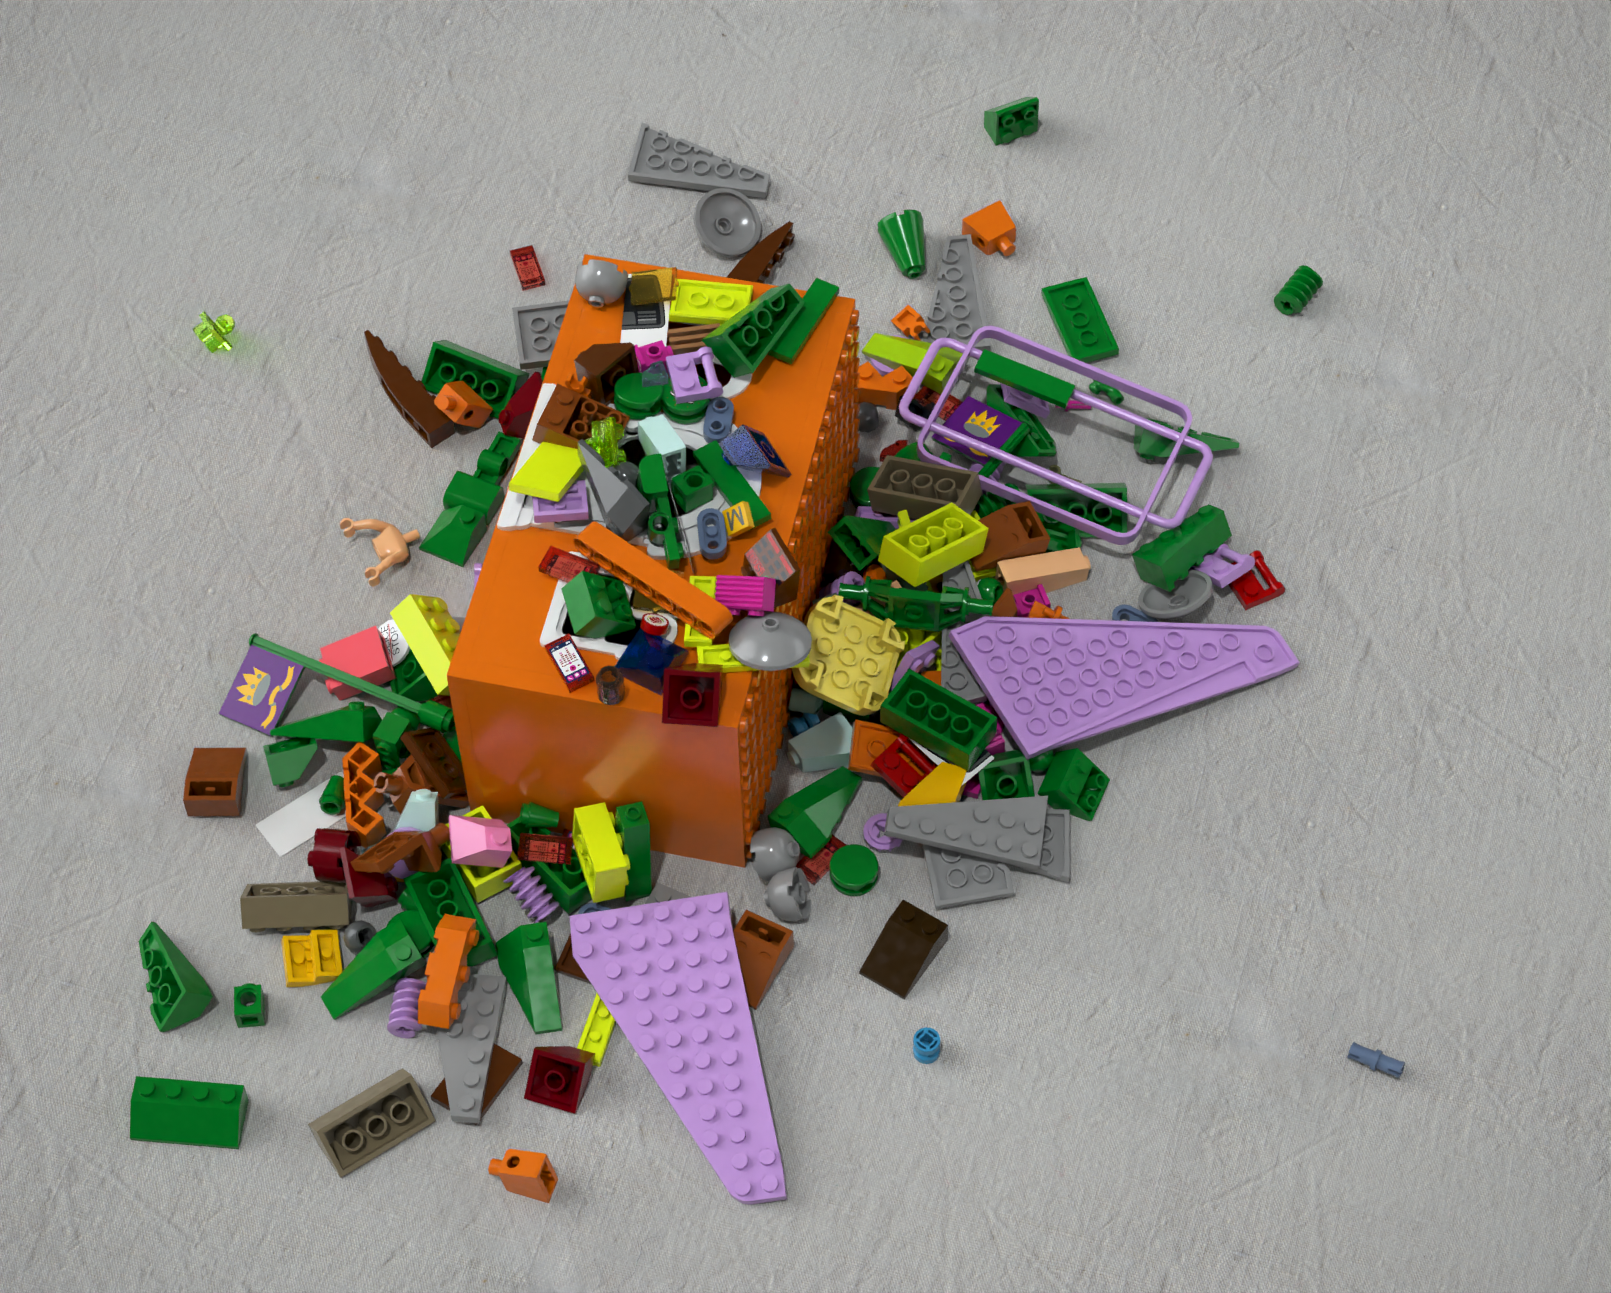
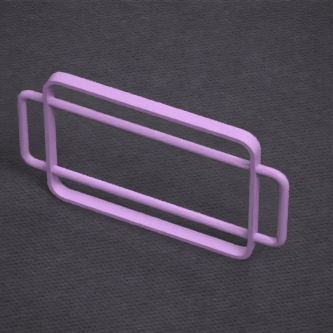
M984 326L978 329L971 337L968 345L947 337L935 340L930 345L899 404V412L903 419L923 428L919 435L916 449L921 462L967 470L931 455L925 450L923 444L931 431L1139 518L1133 530L1127 533L1115 532L979 475L981 489L1015 503L1030 501L1036 512L1117 545L1133 542L1139 535L1145 521L1165 529H1173L1180 526L1213 460L1212 450L1207 444L1187 436L1192 422L1191 411L1183 403L995 326ZM984 338L999 340L1182 417L1185 426L1180 433L1076 389L1071 396L1074 400L1177 442L1144 509L935 423L969 357L979 360L983 351L976 349L975 346L980 340ZM948 347L963 353L929 418L926 419L910 412L909 405L940 348ZM1182 445L1201 452L1203 459L1176 515L1172 519H1166L1150 511Z

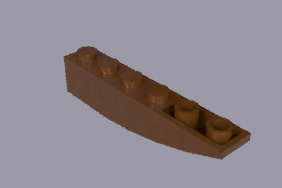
M789 221L754 246L738 262L726 278L765 284L766 278L770 279L773 275L776 262L780 263L782 261L785 248L787 246L790 247L794 241L795 234L792 233L794 223Z
M366 330L364 332L366 346L375 373L386 395L402 418L431 448L455 434L454 422L434 404L436 396H431L420 380H415L406 365L402 366L398 362L395 353L391 350L388 351L378 336H374L369 330Z

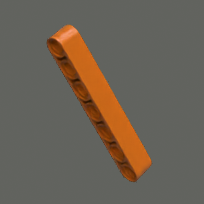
M595 521L591 522L573 539L575 548L583 556L709 639H715L733 621L731 612L723 604Z

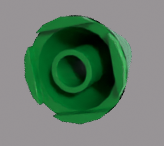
M907 209L903 210L904 214L897 216L896 212L883 217L878 222L877 229L902 275L914 279L921 276L925 270L924 220L921 212Z

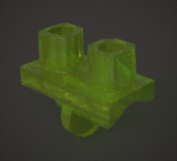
M205 311L199 315L202 322L193 328L197 337L204 342L212 353L221 346L227 351L230 350L233 346L224 335L233 331L235 327L234 319L230 315L224 314L217 317L214 322Z
M607 417L604 420L591 422L592 438L586 439L585 442L603 458L605 467H614L619 465V462H626V454L623 449H618L617 440L622 439L624 435L623 425L617 424L615 417Z

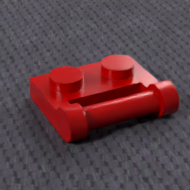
M1259 550L1252 552L1250 556L1254 557V566L1270 588L1264 590L1251 570L1228 584L1245 611L1279 597L1286 590L1284 585L1276 580L1264 562V556Z
M901 734L870 766L904 798L937 766L935 764L932 765L908 742L909 738ZM899 749L905 752L925 772L923 776L897 753Z

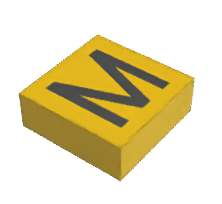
M741 501L722 511L726 530L730 537H736L755 527L748 502Z

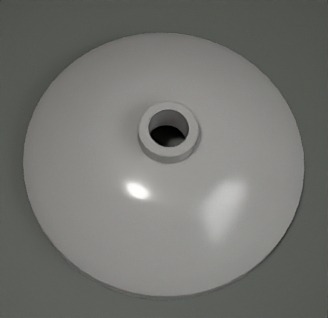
M729 188L714 189L706 193L695 207L693 217L695 230L700 240L713 252L729 257L739 256L748 252L758 241L761 232L760 217L754 204L742 193ZM719 225L723 227L724 231L719 228Z
M1188 570L1189 575L1183 580L1178 578L1174 582L1175 587L1170 592L1149 583L1143 588L1138 597L1140 609L1146 615L1157 619H1177L1187 616L1202 607L1213 592L1211 578L1204 572Z
M764 612V617L747 616L737 622L729 634V648L733 656L744 665L758 670L777 671L791 668L808 656L812 646L811 633L806 625L795 617L781 612Z

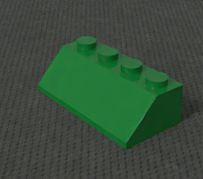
M441 340L434 341L421 382L426 390L439 394L446 383L464 381L493 408L490 416L499 419L500 412L504 410L509 400L528 380L529 373L450 341Z
M1125 483L1084 484L1127 502V486ZM1058 484L1026 485V494L1115 532L1127 533V513ZM1036 512L1046 529L1068 534L1074 528ZM1079 530L1080 538L1096 537Z
M451 857L441 861L440 870L437 872L419 871L404 878V882L435 947L437 945V940L434 939L436 927L443 916L449 914L476 919V930L479 931V940L477 945L473 946L467 955V966L473 967L497 956L487 928L456 864L452 863Z
M136 1076L130 1106V1140L239 1149L249 1101L244 1085Z

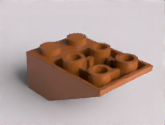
M557 383L537 423L532 440L540 444L548 442L578 449V441L583 439L602 458L610 459L630 417Z
M1026 501L1007 505L979 519L978 521L988 527L989 530L983 553L969 560L977 572L997 568V562L1045 553L1050 537L1031 502Z
M194 748L185 778L183 796L188 816H240L246 748Z
M745 910L733 933L749 1007L756 1010L792 951L794 935L792 930Z

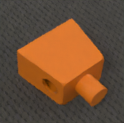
M1000 200L962 219V235L971 234L972 244L986 255H991L1000 250L1004 256H1010L1015 251L1016 247L1013 243L1016 238V227Z
M464 381L446 383L434 400V404L453 422L475 428H481L493 411V408Z
M508 1149L503 1160L493 1158L488 1168L489 1174L499 1176L509 1192L546 1203L550 1202L558 1181L549 1158L544 1153Z

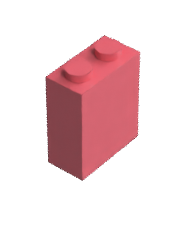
M377 626L320 648L322 658L319 659V662L377 686L396 678L385 637ZM329 677L325 680L329 693H334L340 701L363 692Z

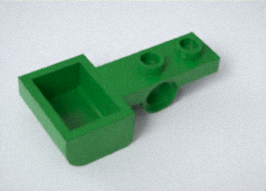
M498 431L489 449H484L480 453L477 461V470L473 476L459 470L456 472L443 497L444 509L460 505L467 506L484 513L486 525L488 526L505 497L503 487L499 486V483L522 445L521 439L504 435V433Z
M661 453L648 455L639 464L637 490L650 503L649 513H653L648 521L647 535L653 543L663 544L667 568L669 570L678 569L680 559L684 558L682 543H677L675 534L679 533L677 517L672 518L662 456ZM662 524L667 529L665 531H657L653 526Z

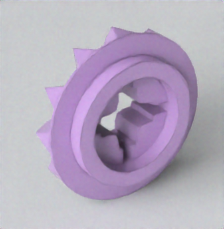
M887 813L872 816L867 820L863 829L864 840L867 841L869 847L877 848L879 852L881 850L891 852L894 847H900L903 839L887 837L885 835L879 837V830L885 831Z

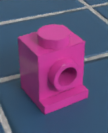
M662 340L638 347L637 344L634 345L639 373L649 374L654 377L668 374L666 357L674 355L670 345L665 347Z
M1042 584L1037 585L1035 589L1013 595L1017 607V617L1027 618L1034 601L1049 608L1051 607Z

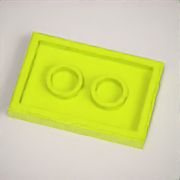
M676 279L669 311V321L705 325L720 323L721 326L751 303L753 285Z
M542 442L509 482V491L559 502L584 471L578 456V449Z

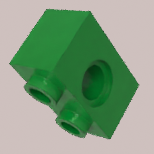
M390 712L386 713L373 734L381 765L386 769L398 768L411 755L400 737L405 732L413 731L410 720Z

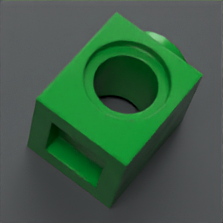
M699 465L671 478L672 496L685 513L713 500L714 480Z
M247 983L234 987V1017L238 1028L265 1026V997L261 984ZM248 1002H254L250 1006H244Z

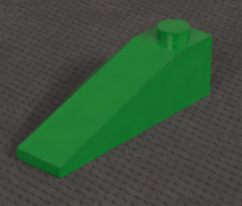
M1146 418L1155 423L1175 430L1173 429L1174 427L1168 425L1167 422ZM1135 425L1134 449L1140 453V457L1154 460L1155 456L1170 457L1177 443L1176 441ZM1178 427V430L1175 431L1181 433L1184 427ZM1192 429L1189 430L1187 435L1207 444L1212 451L1239 448L1240 444L1233 438L1208 432H1202L1200 435ZM1182 445L1178 455L1201 452Z
M356 701L350 702L345 707L280 725L271 729L270 735L365 742L373 738V734L382 719L374 706H364V702Z
M841 766L782 801L767 816L770 827L781 828L789 832L798 843L800 853L811 859L829 842L835 824L840 822L842 818L841 813L845 806L851 802L862 782V778Z
M398 919L377 932L322 994L321 999L334 1020L394 985L399 979L405 978L427 965L402 920Z
M151 921L138 942L143 969H147L149 975V982L146 984L147 992L152 993L153 1003L150 1005L151 1015L159 1031L166 1032L200 1017L213 996L204 978L159 925Z
M547 921L520 925L496 942L499 969L506 977L510 989L521 1005L522 1011L535 1035L562 1031Z

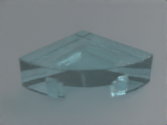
M663 361L650 364V368L643 371L642 387L668 384L669 377Z

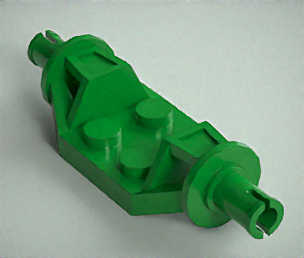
M866 576L863 586L840 583L838 596L844 597L843 599L861 601L863 611L867 612L868 609L880 620L891 619L896 623L894 627L936 632L959 621L965 623L966 615L969 616V613L992 616L994 600L971 598L969 587H965V590L943 586L942 593L908 590L906 588H892V580L871 579V576ZM871 597L885 602V607L872 600ZM960 606L959 610L945 614L946 608Z

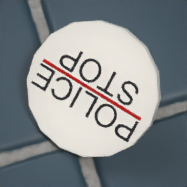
M392 619L382 624L379 630L385 637L394 667L404 660L409 653L410 647Z

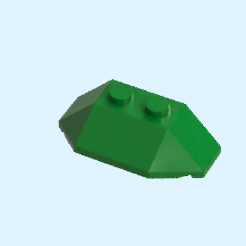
M989 384L987 387L988 406L1020 422L1027 420L1033 425V431L1029 432L1010 454L1017 457H1054L1057 453L1056 443L1036 415L1004 402L1001 384Z

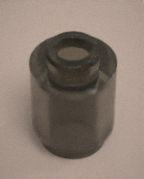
M614 666L603 667L596 675L597 696L604 704H618L625 696L623 674Z

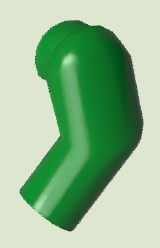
M1096 380L1089 384V389L1093 394L1098 395L1100 391L1105 392L1114 405H1118L1124 400L1123 395L1118 389Z

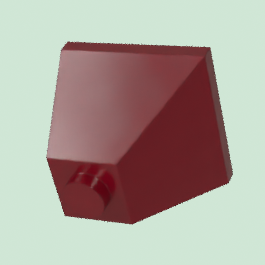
M535 371L509 400L504 410L500 412L499 423L504 435L525 438L543 383L540 372Z
M692 663L665 668L662 723L718 727L723 665Z
M346 847L340 848L349 899L366 908L397 900L396 891H398V884L392 874L388 872L380 874V872L367 873L355 871L350 862L360 855Z
M571 1046L535 1047L524 1099L575 1114L590 1080L595 1053Z

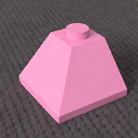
M449 816L451 860L453 864L504 867L512 853L510 828L502 820Z

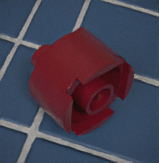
M317 828L314 835L313 851L308 853V866L313 867L316 880L346 883L340 848L346 847L357 853V847H361L359 834L356 831Z

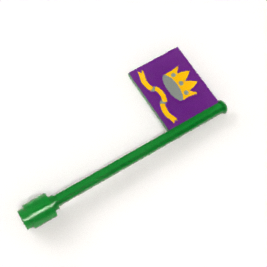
M970 396L942 424V426L1007 453H1011L1029 432L1033 431V425L1029 421L1023 420L1020 422ZM936 433L932 436L933 441L984 466L978 474L986 478L1003 462Z
M257 633L252 634L249 638L250 648L218 713L273 737V735H270V730L278 727L305 668H308L414 712L420 717L421 724L442 733L447 731L450 733L455 728L453 710L450 707L433 700L420 704L263 639Z

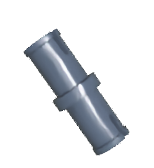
M1355 1042L1352 1043L1347 1056L1348 1059H1353L1370 1066V1069L1373 1071L1378 1069L1396 1076V1078H1400L1405 1066V1062L1386 1056L1381 1050L1377 1049L1374 1051Z

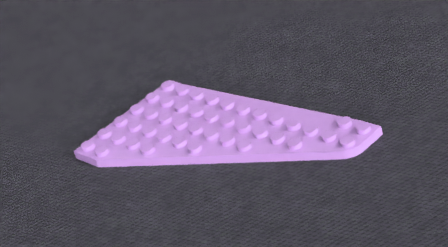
M984 616L951 630L948 635L1027 760L1049 750L1279 676L1297 668L1299 664L1298 659L1280 633L1270 627L1257 625Z
M722 892L571 915L570 928L574 959L729 1194L738 1202L748 1205L786 1200L785 1173L734 938L728 893Z

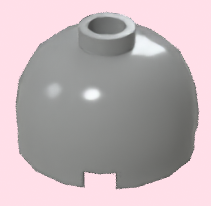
M589 260L588 265H583V261H581L577 266L575 275L577 291L590 305L603 307L604 304L613 303L622 296L627 285V271L623 270L622 274L617 271L618 265L602 260Z
M770 827L754 832L750 844V852H755L757 860L753 862V866L763 880L770 881L777 872L796 867L800 847L793 836L784 829Z
M795 867L779 871L772 876L768 884V889L764 893L765 903L780 919L797 921L807 919L810 915L811 900L806 901L805 892L810 891L803 870Z

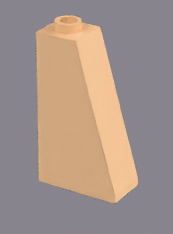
M1080 547L999 561L997 562L995 579L1003 585V591L1009 588L1012 590L1013 595L1035 589L1040 584L1043 585L1045 592L1048 593L1086 581L1091 564L1087 555L1083 556Z

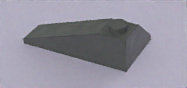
M583 439L578 441V456L606 524L605 528L629 542L648 528L650 503L630 481L625 480L622 482L618 476V471L613 466L607 469L603 458Z

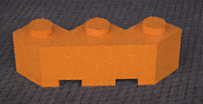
M867 361L859 366L857 372L860 373L857 387L860 389L858 404L869 402L875 405L886 406V409L896 410L899 397L904 395L913 377L903 366L882 377Z
M358 742L342 758L346 824L348 830L356 831L359 834L361 846L369 850L386 834L384 819L375 812L384 803L383 793L376 792L377 788H374V779L378 773L382 772L379 754L364 743Z
M445 914L435 930L434 939L437 940V945L434 953L430 952L425 970L427 983L425 990H420L418 998V1024L449 1029L454 1020H458L461 1013V1004L458 1003V991L469 980L470 967L467 966V955L472 947L477 945L479 931L476 930V919Z

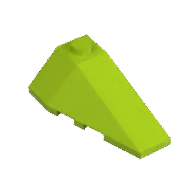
M874 333L863 348L862 353L893 370L903 366L914 377L932 343ZM948 347L940 348L921 384L942 394L963 353Z

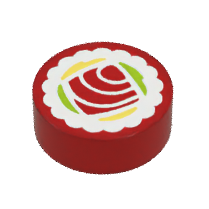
M654 613L644 614L640 623V627L644 632L654 636L666 634L669 626V621L665 617Z

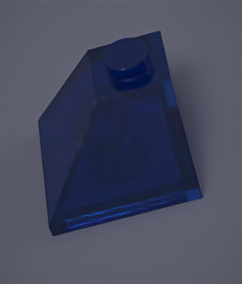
M742 424L719 443L723 450L721 455L730 466L734 465L745 470L787 478L792 475L763 432Z
M640 627L613 667V672L661 695L664 686V669L681 665L689 651L660 636L650 635Z

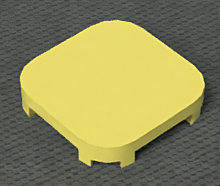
M833 595L832 597L823 598L811 606L805 616L804 624L809 629L812 637V646L809 652L810 665L809 667L792 668L794 678L802 689L853 714L861 716L871 715L880 709V705L889 695L898 657L904 651L905 641H901L900 635L894 627L896 623L891 619L887 618L883 621L842 602L844 598L842 596Z

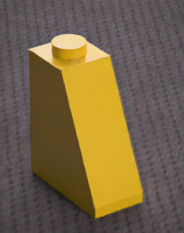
M941 762L899 802L898 806L960 802L966 783L963 785L962 783L967 770L960 766Z

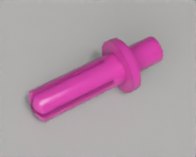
M1069 400L1064 411L1068 412V409H1091V406L1076 400Z

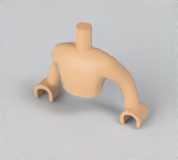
M343 518L340 522V528L345 529L343 533L347 538L352 537L355 534V530L373 529L381 532L379 536L371 540L381 563L376 567H368L365 571V577L370 578L368 582L372 587L380 583V574L408 558L407 543L420 538L417 529L402 535L394 525L377 519L353 521L350 518Z

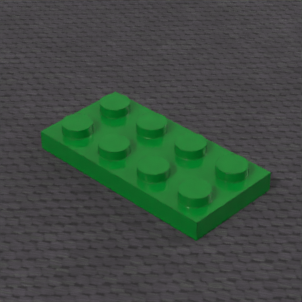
M1087 277L1042 288L1041 295L1068 356L1088 363L1119 355V347Z

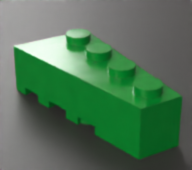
M790 283L771 288L704 337L702 341L707 347L712 348L715 357L733 378L751 374L785 331L805 301Z
M1209 504L1198 509V512L1185 518L1180 526L1164 531L1155 540L1142 545L1138 551L1132 554L1140 579L1170 592L1175 587L1174 582L1178 578L1183 580L1189 575L1188 569L1191 566H1199L1204 561L1203 556L1206 553H1213L1232 536L1224 510Z

